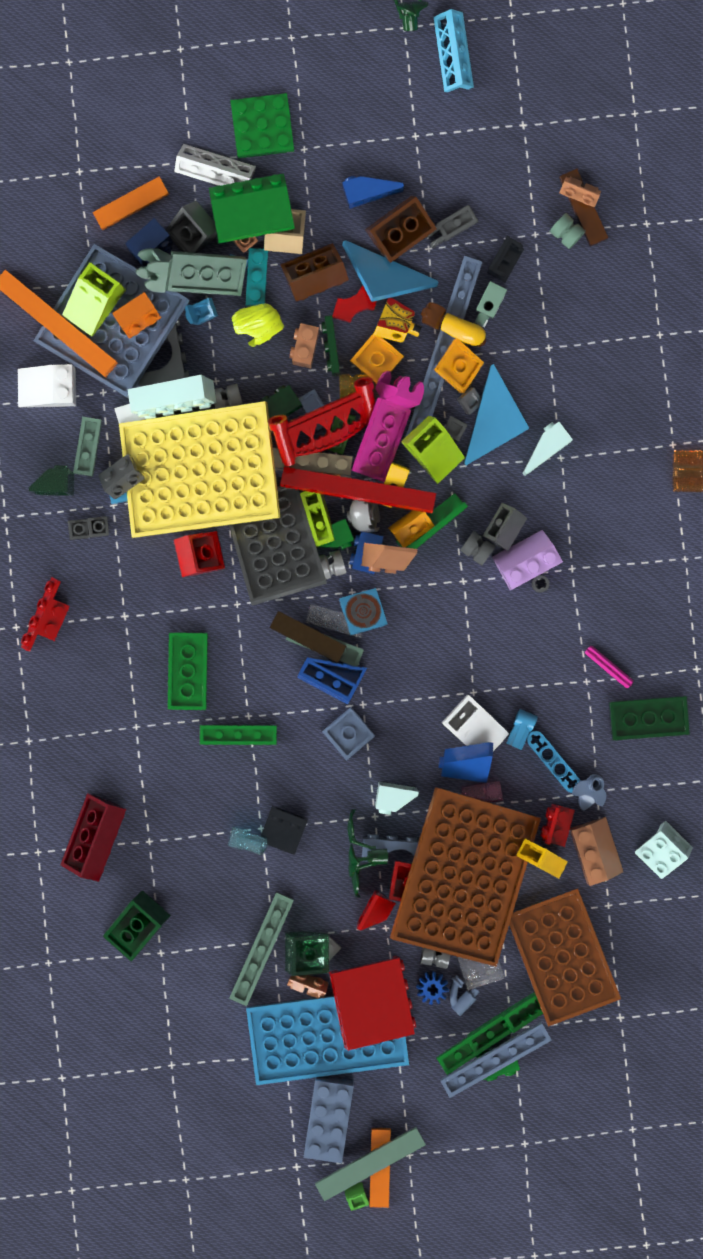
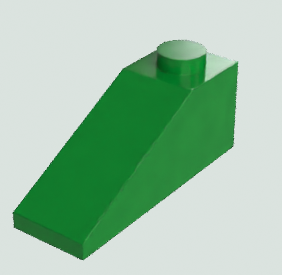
M346 519L331 524L335 541L318 546L317 548H341V550L351 547V542H354V538Z

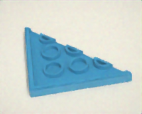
M343 241L342 246L371 302L434 288L438 285V281L397 262L392 261L390 263L381 255L349 241Z
M494 364L490 365L474 429L464 460L465 466L529 429Z

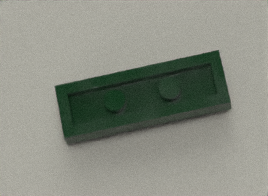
M332 315L325 316V322H322L323 334H327L328 340L324 341L325 353L329 352L330 360H326L328 372L332 371V377L340 376Z

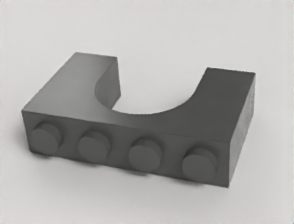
M179 318L166 338L172 347V357L169 363L160 370L144 373L139 381L140 387L190 377L189 371H185L184 363H187L186 353L181 350V345L184 344L182 333H178L177 326H180Z

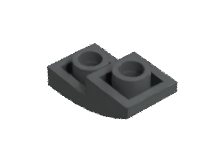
M107 516L67 521L69 540L109 536Z

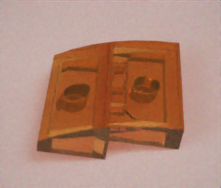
M674 450L673 492H703V451Z

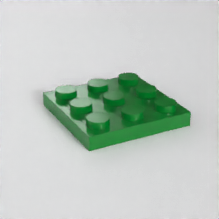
M287 93L230 100L238 159L294 152Z

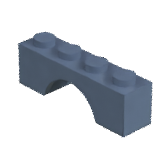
M367 834V837H363L364 844L376 846V849H387L388 853L393 850L403 849L409 851L414 856L419 842L415 837H406V840H399L398 836L387 835V838H379L378 834ZM362 847V857H367V851H371V849Z

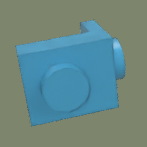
M206 298L194 305H187L185 307V316L190 324L200 325L218 316L212 298Z

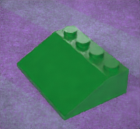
M284 174L209 188L219 243L295 229Z

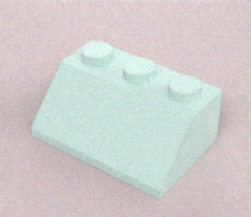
M379 782L375 807L379 809V813L391 815V811L396 812L417 797L419 791L415 787Z

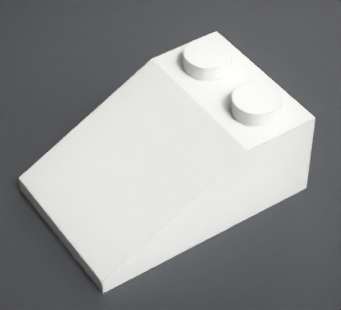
M72 364L18 369V407L76 406V368Z

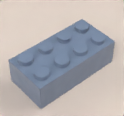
M326 1076L315 1077L303 1158L342 1164L354 1081Z

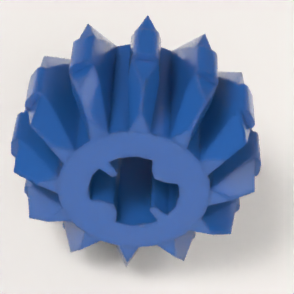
M435 971L432 972V977H429V974L426 972V979L419 977V981L422 984L416 985V988L420 990L417 992V995L423 996L422 1002H426L429 999V1004L433 1005V1000L436 999L437 1004H440L439 997L446 999V995L443 992H449V988L444 987L448 984V981H441L443 979L442 974L436 978ZM431 984H435L437 990L434 989V992H430L428 986L431 987Z

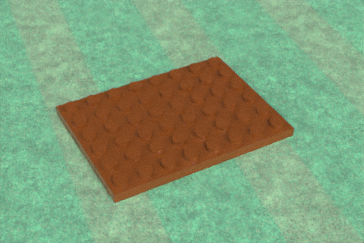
M435 787L390 938L497 967L528 863L516 855L524 839L534 843L541 818Z

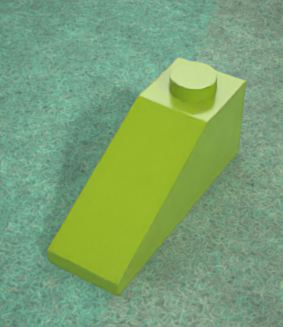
M308 491L300 493L316 547L335 541L324 495Z

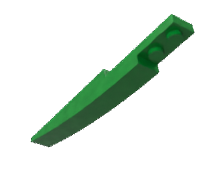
M535 992L469 1033L466 1038L437 1056L436 1059L447 1075L452 1073L510 1033H515L542 1015L543 1012Z

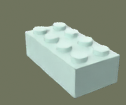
M203 375L128 389L131 413L137 414L138 417H145V419L156 418V415L163 414V416L174 415L175 411L180 410L181 412L193 411L192 408L196 407L207 409L211 407V404H216L214 382Z

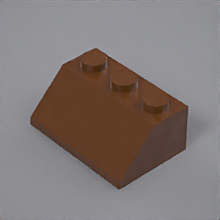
M410 196L365 229L375 246L390 263L437 230L415 196Z
M333 243L280 264L296 302L305 300L314 294L322 293L331 287L339 286L349 280L344 263Z

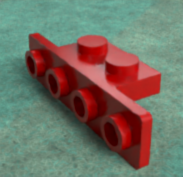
M53 577L46 583L45 593L37 603V611L29 621L30 627L22 637L21 647L26 651H31L37 635L55 641L70 607L54 599L61 581Z

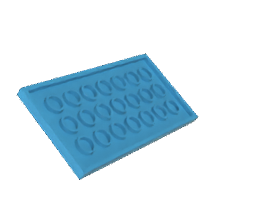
M334 995L325 996L324 998H310L246 1007L256 1085L409 1065L406 1037L349 1051L346 1050L343 1044Z

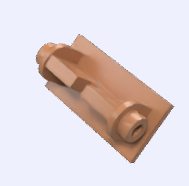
M571 176L570 178L566 177L559 193L595 207L601 193L598 187L586 183L583 188L581 187L582 181Z
M293 969L287 985L290 986V989L303 993L304 988H308L307 995L315 998H324L329 982L310 976L303 971Z

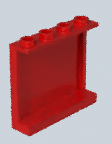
M393 956L392 959L346 970L329 971L343 1044L346 1050L349 1051L415 1034L416 1022L415 1018L411 1017L410 1012L412 1002L406 993L409 987L402 971H405L403 960H400L399 957Z

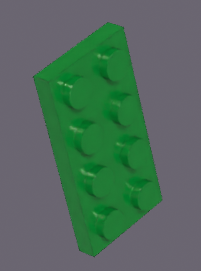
M169 633V710H207L208 633Z

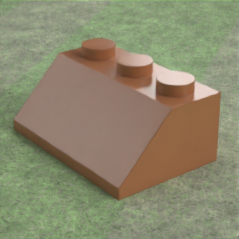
M606 817L570 828L583 874L589 886L607 881L623 873Z

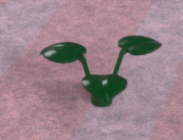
M394 0L399 12V18L403 21V30H418L419 12L426 8L429 2L418 0L399 3L398 0Z
M352 809L347 826L349 842L371 849V851H367V857H356L353 844H350L349 877H352L355 897L360 898L361 896L358 893V875L360 870L376 866V864H387L388 851L387 849H376V846L364 844L356 840L352 818L356 809ZM366 860H367V862H368L367 864H364V865H360V866H359V864H360L359 861H366Z

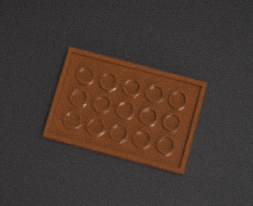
M578 889L512 913L509 926L548 1027L621 1000Z

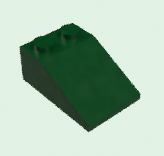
M142 890L128 904L103 937L132 962L171 915Z

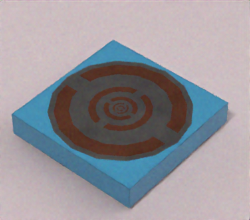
M376 588L339 598L350 636L387 625Z

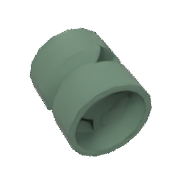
M565 213L549 232L557 238H562L561 243L570 250L584 235L586 230L579 224L574 225L573 218Z

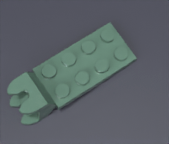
M152 248L143 249L138 253V256L144 261H149V264L146 267L136 269L135 272L139 277L148 279L144 282V285L150 291L165 293L167 290L241 296L247 263L246 257L171 251L170 255L160 249Z

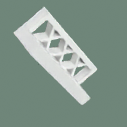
M183 144L177 154L175 172L220 186L251 180L256 166Z

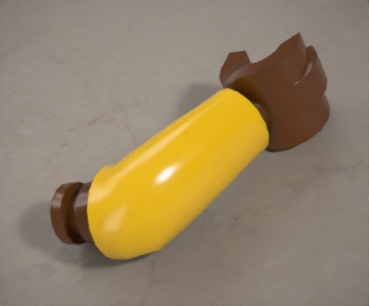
M429 302L426 308H423L421 313L422 323L437 330L441 325L442 331L471 346L481 347L486 343V333L480 325L446 313L444 307Z

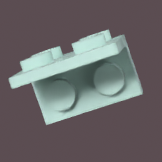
M665 821L660 825L657 833L635 851V854L663 879L689 858L693 847Z

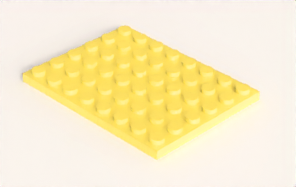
M266 401L119 424L123 457L127 454L131 455L138 471L145 478L127 491L132 538L281 518L271 430L268 424V404Z

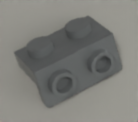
M129 454L98 475L104 491L113 499L119 498L145 479L144 475L138 471L133 457Z

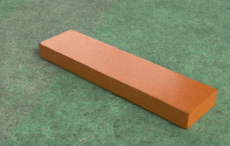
M159 176L92 213L103 231L166 197L169 193Z
M371 1128V1151L391 1141V1128ZM390 1165L370 1176V1207L389 1208Z

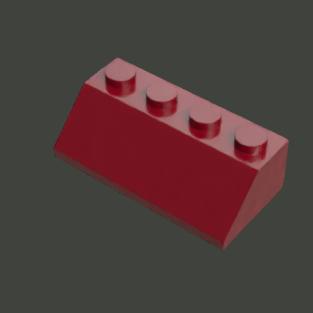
M87 793L60 865L81 878L100 881L126 809L116 803Z

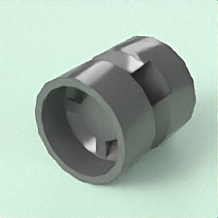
M473 531L460 551L468 557L473 556V560L482 566L496 545L488 540L483 541V536Z
M422 948L420 964L431 966L435 963L436 967L448 968L449 954Z

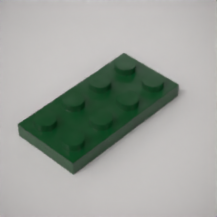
M687 696L609 702L613 741L690 735Z

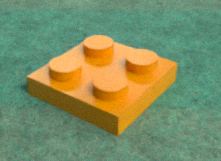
M372 334L350 362L377 384L382 373L385 371L392 372L404 356L386 340Z
M454 339L434 371L458 392L465 393L484 362L459 339Z

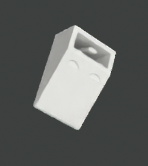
M466 695L441 722L466 746L492 742L494 743V751L509 735L469 695Z

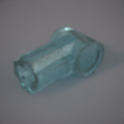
M233 826L227 845L263 855L268 843L264 837L251 834L246 829Z

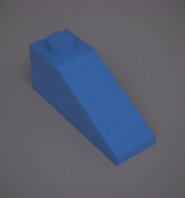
M351 176L342 182V188L349 209L404 191V185L401 182L360 176L356 178V176Z

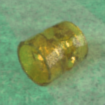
M340 374V398L356 392L354 382L359 378L366 377V374H356L354 377H351L350 374Z

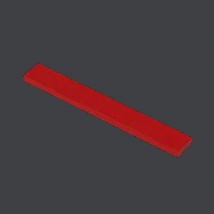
M284 467L280 487L433 513L436 493L289 467Z

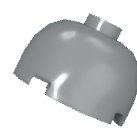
M354 500L350 505V511L347 512L348 521L352 522L353 527L357 531L367 533L378 532L380 528L376 527L377 523L380 522L378 504Z

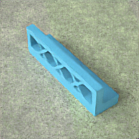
M450 9L434 17L444 92H450L457 88L470 89L474 87L463 12ZM446 18L447 24L445 29L443 30L441 27L440 20ZM446 36H448L450 40V43L447 48L444 47V41L446 39ZM449 55L452 56L453 60L450 67L447 66ZM453 73L456 83L450 85L449 79Z

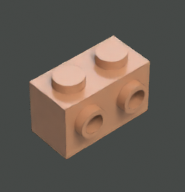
M300 323V327L295 329L294 339L297 341L295 347H291L289 357L292 358L293 365L312 368L320 332L319 327Z

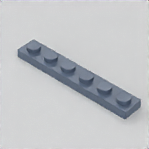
M542 1022L446 1075L440 1081L449 1098L552 1040Z

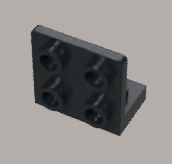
M272 805L259 841L294 855L308 819Z

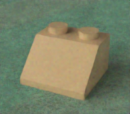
M291 209L295 229L266 234L264 250L302 254L306 211Z

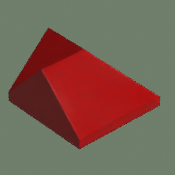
M375 890L357 922V929L361 931L387 920L396 903Z

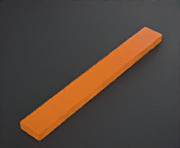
M3 271L0 275V290L106 378L118 362L8 271Z

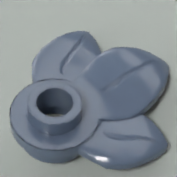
M592 774L587 780H581L574 786L572 795L579 797L578 803L582 810L585 811L594 803L599 806L604 805L606 792L603 789V778L600 775Z

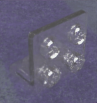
M457 957L468 990L505 978L499 960L497 967Z

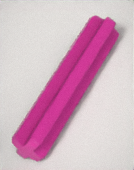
M593 646L587 648L585 654L625 688H629L634 681L596 648Z

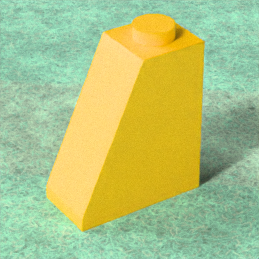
M524 839L516 855L558 879L568 862L527 839Z

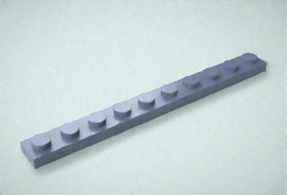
M464 256L446 313L464 319L482 261ZM441 329L423 382L424 394L420 405L415 406L406 436L427 416H433L444 379L434 369L453 340L456 339Z

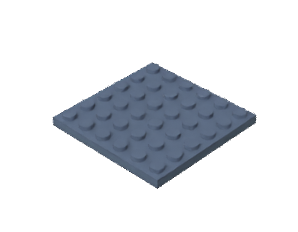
M94 244L53 309L62 316L79 276L89 263H92L118 281L126 291L93 337L66 319L117 361L118 364L105 378L44 326H42L33 341L129 398L128 389L137 386L187 306L189 299L174 291L166 290L165 293L150 291L144 285V282L148 279L139 277L135 272V267ZM145 292L162 318L129 339L112 313Z

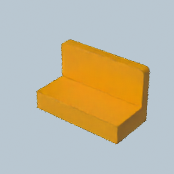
M412 510L388 529L396 537L400 545L405 548L432 529L434 524L426 512Z

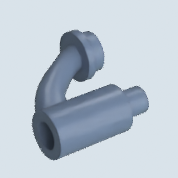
M456 975L451 978L453 983L450 991L451 1008L461 1016L477 1000L475 997L480 991L473 987L470 992L466 990L458 999V987L462 988L465 982Z

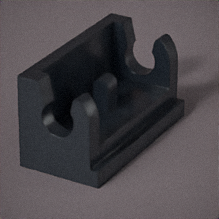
M507 235L487 273L506 283L524 251L523 245Z

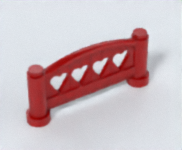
M370 377L357 379L354 382L356 392L291 421H288L286 415L271 417L268 420L270 430L274 433L282 463L285 466H292L295 464L296 457L330 449L351 438L367 426L376 404L373 393V379ZM351 408H353L360 414V419L357 421L353 420L352 423L348 424L347 420ZM337 416L343 421V426L336 428L335 431H330L333 418ZM317 423H319L327 432L324 436L320 435L317 439H314V432ZM300 431L309 436L310 440L308 443H302L301 446L297 447Z

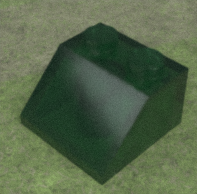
M54 465V469H47L29 487V492L35 495L74 496V473L64 465Z
M307 931L286 932L285 971L291 976L329 973V934Z

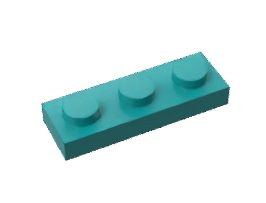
M249 249L245 304L247 307L265 303L268 251L264 249Z

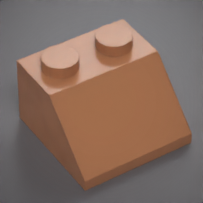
M364 543L361 566L369 567L368 571L380 572V568L385 569V573L396 574L397 570L404 571L417 554V549Z

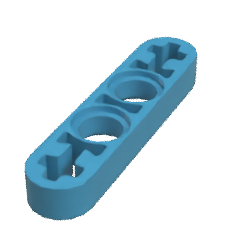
M529 732L526 739L528 745L563 788L572 793L573 788L567 787L569 782L565 778L562 781L561 778L570 772L571 775H568V777L572 781H577L575 785L580 779L541 732ZM539 735L540 738L538 739V741L542 745L544 742L547 745L541 747L540 750L537 751L536 748H539V746L536 743L530 742L532 740L531 736ZM545 749L552 750L553 756L551 759L546 760L543 758L542 752ZM559 763L565 767V771L562 774H556L554 771L555 766Z

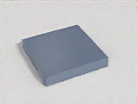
M352 707L347 709L322 731L346 761L375 737V734Z

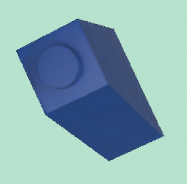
M487 742L445 749L444 756L439 758L438 768H442L441 776L487 783L493 758L494 743Z

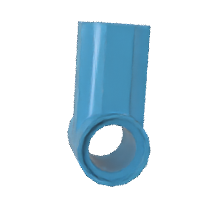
M519 709L513 722V729L506 743L522 750L529 732L533 730L538 716Z

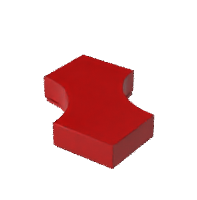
M361 286L359 292L353 297L337 299L332 318L351 323L354 316L364 310L374 311L377 301L371 302L364 286Z

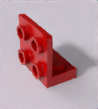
M553 803L551 807L547 808L545 814L547 823L546 826H542L540 837H542V841L545 844L550 845L552 843L565 847L575 810Z

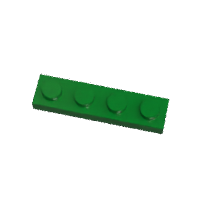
M200 725V745H277V725Z

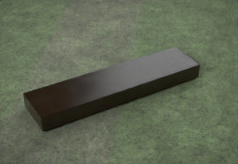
M280 611L277 612L269 627L336 663L339 662L347 647Z

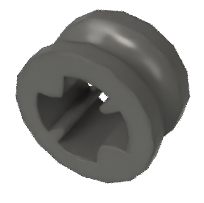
M543 575L535 577L531 583L533 590L538 593L546 591L550 585L548 578ZM543 579L545 581L543 584L546 585L538 589L535 582L536 580L540 581Z

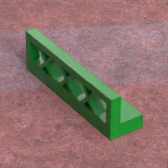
M454 493L433 510V513L428 514L434 527L405 548H419L468 507L467 504L463 503ZM397 540L396 543L398 544V546L402 547Z

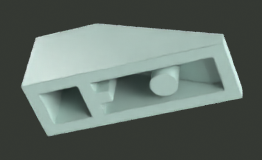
M552 422L544 428L545 432L542 434L523 471L524 476L573 440L560 422L556 424Z

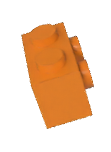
M145 292L112 313L129 339L162 318Z

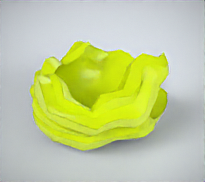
M266 303L239 309L231 318L237 334H248L254 337L253 340L248 342L251 347L261 345L270 340L272 336L284 328L277 310Z

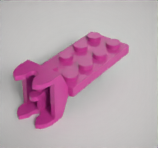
M390 371L383 372L377 382L375 389L380 398H377L351 469L354 472L385 482L411 413L410 408L420 405L424 394V384L420 381L414 385L411 392L409 391L410 377L399 376L395 380L394 385H390Z

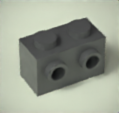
M501 503L483 536L496 546L509 551L527 517L517 509Z

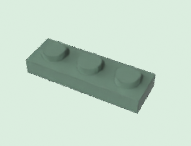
M82 416L74 474L91 477L94 475L102 426L101 419Z

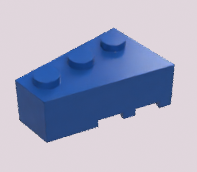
M307 657L297 678L348 705L367 668Z

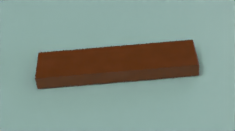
M578 169L559 177L562 185L565 178H570L571 176L582 181L581 187H585ZM568 197L580 226L586 230L584 235L589 246L591 247L607 240V233L595 207Z

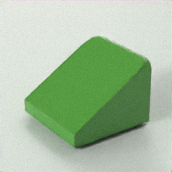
M362 1182L344 1190L351 1211L369 1205Z

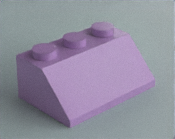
M543 530L511 546L509 551L504 550L492 557L509 590L522 585L563 562L555 546Z

